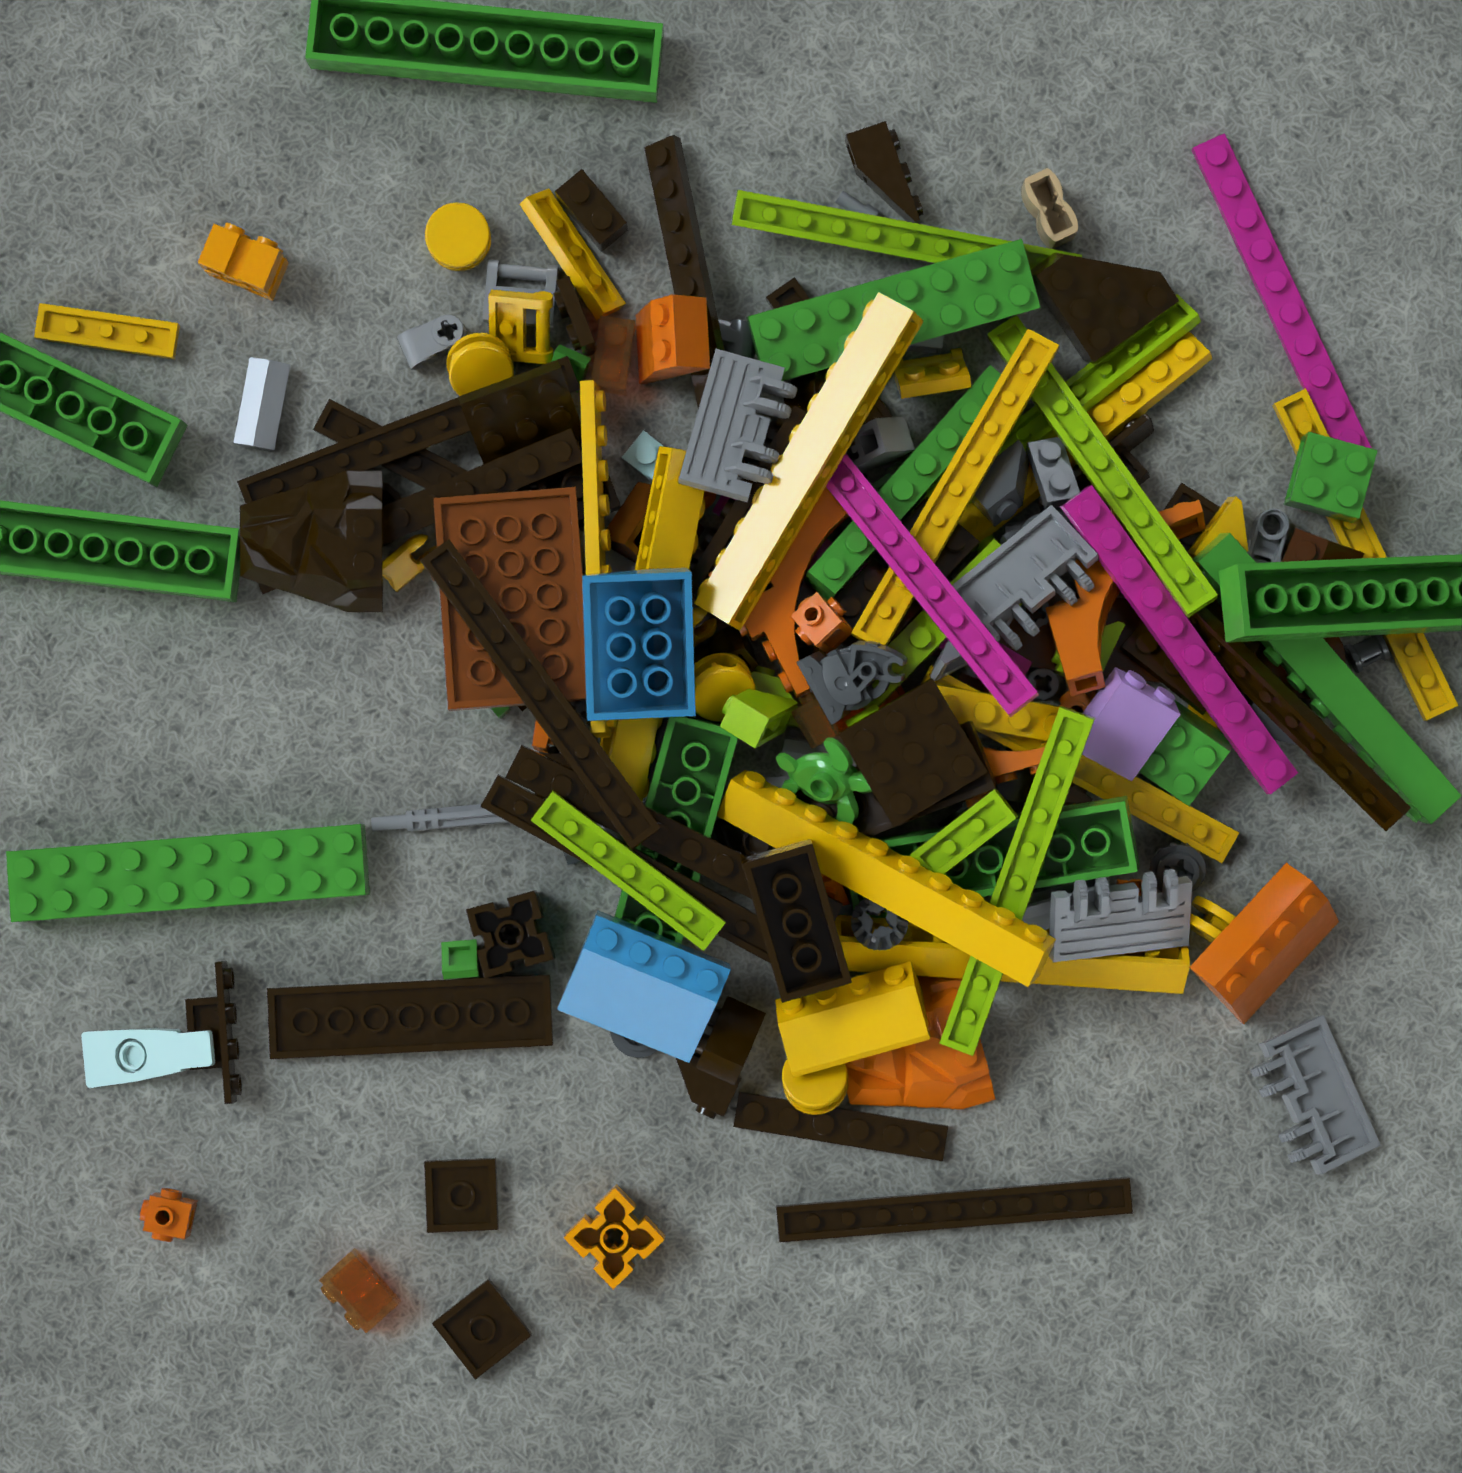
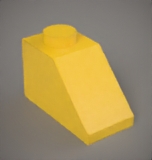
M1227 497L1205 527L1206 529L1202 531L1188 550V554L1194 558L1220 533H1231L1246 552L1249 551L1242 501L1238 497Z

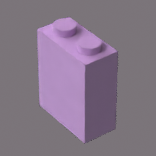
M1115 667L1106 679L1105 687L1098 690L1082 713L1095 718L1082 755L1132 781L1180 716L1174 701L1176 699L1175 696L1163 687L1158 686L1155 689L1146 684L1145 679L1134 671L1129 670L1126 673Z

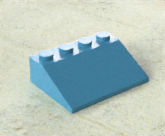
M663 568L582 575L587 721L696 716L692 572L688 568Z
M597 910L557 1010L690 1063L731 971L730 963Z

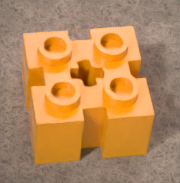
M225 223L224 227L213 224L198 260V264L205 269L204 271L209 276L246 289L271 301L275 298L289 262L283 257V250L277 247L278 244L262 236H258L257 241L251 240L249 236L245 235L244 229L230 223Z
M617 1184L596 1203L595 1209L599 1214L595 1218L591 1219L585 1214L564 1236V1239L582 1258L591 1253L598 1260L593 1269L612 1289L634 1270L635 1264L631 1261L632 1258L639 1254L645 1259L665 1240L666 1236L647 1215L639 1221L632 1213L636 1203ZM611 1228L614 1231L620 1229L623 1232L621 1235L623 1242L620 1244L616 1240L613 1244L608 1242L609 1232L607 1230Z

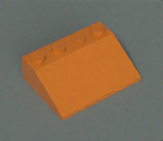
M1285 863L1189 968L1242 1024H1245L1339 923V920L1329 900L1314 882L1288 863Z

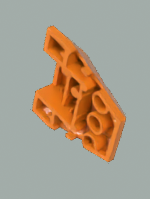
M917 977L923 991L930 1040L845 1063L848 1073L847 1095L851 1105L965 1109L996 1100L981 1039L973 1056L939 1044L962 979Z

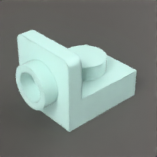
M643 430L622 456V459L652 482L659 446L663 445Z

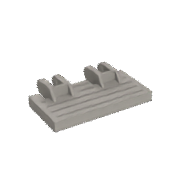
M715 349L678 479L679 484L748 502L752 483L737 480L738 477L763 484L772 482L774 475L771 471L743 463L742 460L743 457L773 464L778 461L779 453L774 449L763 446L771 418L755 413L758 412L782 419L790 417L792 410L789 406L760 397L761 392L791 399L796 396L797 388L792 384L781 381L785 367Z
M1050 505L952 586L996 641L1000 640L1001 635L1017 651L1022 647L1021 640L1006 625V620L1013 616L1023 629L1033 637L1040 631L1019 604L1023 603L1031 613H1034L1055 596L1056 591L1067 604L1072 606L1077 602L1076 595L1060 577L1065 572H1068L1081 588L1089 592L1095 587L1094 583L1074 559L1077 558L1088 569L1099 560L1097 552L1067 520Z
M1169 869L1164 872L1163 888L1160 894H1157V880L1154 872L1143 873L1141 896H1139V888L1134 882L1109 885L1105 877L1096 878L1093 902H1088V887L1084 880H1076L1074 883L1073 904H1070V896L1066 890L1051 892L1049 936L1055 938L1056 941L1049 954L1050 959L1053 962L1189 946L1192 881L1188 876L1178 877L1174 869Z
M1324 1015L1308 1020L1259 1044L1265 1058L1272 1057L1278 1053L1280 1055L1250 1069L1252 1076L1260 1077L1266 1075L1269 1071L1278 1067L1281 1068L1284 1078L1268 1083L1259 1089L1261 1096L1273 1095L1292 1085L1295 1088L1281 1096L1293 1123L1300 1124L1280 1133L1279 1138L1281 1142L1293 1141L1309 1132L1312 1143L1297 1148L1287 1155L1290 1163L1305 1159L1322 1150L1323 1154L1310 1160L1316 1175L1324 1174L1381 1146Z

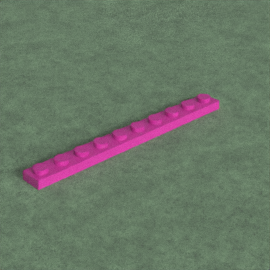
M1225 133L1193 147L1192 153L1302 388H1306L1329 437L1371 448Z
M845 453L826 488L1009 717H1012L1039 696L1037 690Z
M1092 485L1087 486L1063 504L1060 508L1082 538L1097 552L1101 565L1264 792L1272 794L1297 775L1298 772L1094 487Z

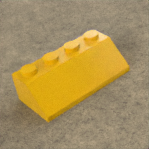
M911 961L851 978L852 983L784 1003H782L781 998L775 999L778 1027L793 1078L930 1040L923 991Z

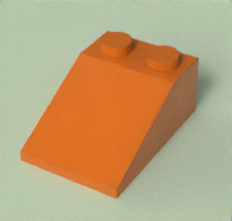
M672 294L651 300L635 315L639 384H649L710 369L706 297Z

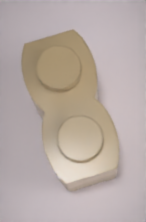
M1046 168L1025 178L1021 187L1022 200L1027 211L1036 218V228L1041 241L1050 249H1055L1072 241L1078 232V221L1073 209L1063 200V190L1057 176L1050 169Z

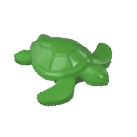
M828 737L824 741V746L828 753H809L796 760L786 753H779L776 756L778 765L787 771L790 779L784 781L781 788L788 789L794 794L801 790L805 795L820 803H837L838 813L836 819L840 822L844 821L853 824L859 814V807L853 791L869 793L872 790L861 771H857L853 766L852 756L844 745L838 740Z

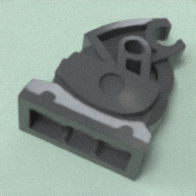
M857 641L848 646V648L841 649L839 647L827 653L826 657L820 651H817L796 663L829 722L833 725L850 714L851 710L863 708L875 698L884 694L890 682L899 683L903 681L905 674L894 673L892 664L898 663L903 666L907 664V657L888 646L882 645L880 642ZM876 680H879L878 685L875 688H873L872 684Z

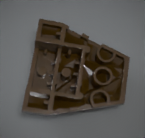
M347 470L316 482L304 484V486L240 505V577L345 612H383V471Z

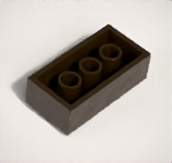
M811 839L741 858L782 1003L852 983Z

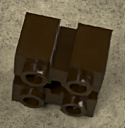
M537 890L507 898L509 907L498 909L497 902L466 909L473 937L482 935L485 949L477 951L484 978L515 970L513 964L515 960L524 958L525 966L527 967L556 958L549 932L540 933L536 920L544 918ZM507 924H513V928L518 927L520 935L516 937L515 944H510L509 939L504 940L502 937V933L507 931Z

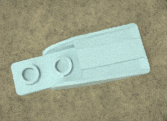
M147 1028L83 1032L81 1035L86 1086L88 1088L136 1082L182 1072L186 1068L208 1067L215 1064L213 1034L210 1030L182 1033L180 1029Z

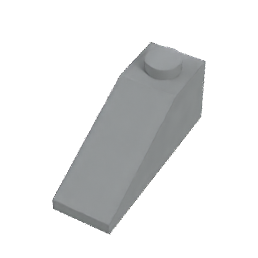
M905 417L875 418L861 426L846 452L861 473L888 464L915 450Z

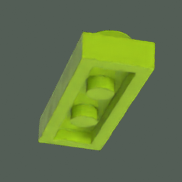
M995 788L913 851L910 856L917 859L920 865L934 873L945 874L1015 820L1018 815Z

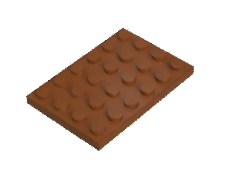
M576 487L433 498L437 547L448 539L452 542L567 701H585L583 571ZM440 589L448 710L459 711L525 705Z

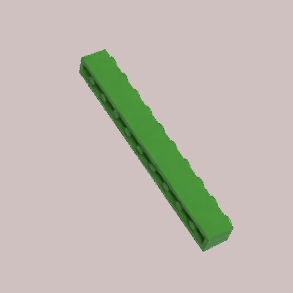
M1220 533L1193 558V561L1219 595L1216 600L1221 607L1218 571L1235 564L1256 563L1231 533ZM1323 638L1260 641L1266 648L1263 653L1267 659L1277 667L1281 665L1289 675L1286 679L1290 685L1299 693L1304 691L1310 697L1312 702L1309 705L1313 711L1322 719L1327 717L1335 726L1332 731L1347 745L1350 743L1357 750V755L1411 807L1406 815L1413 822L1417 823L1419 821L1432 824L1462 796Z

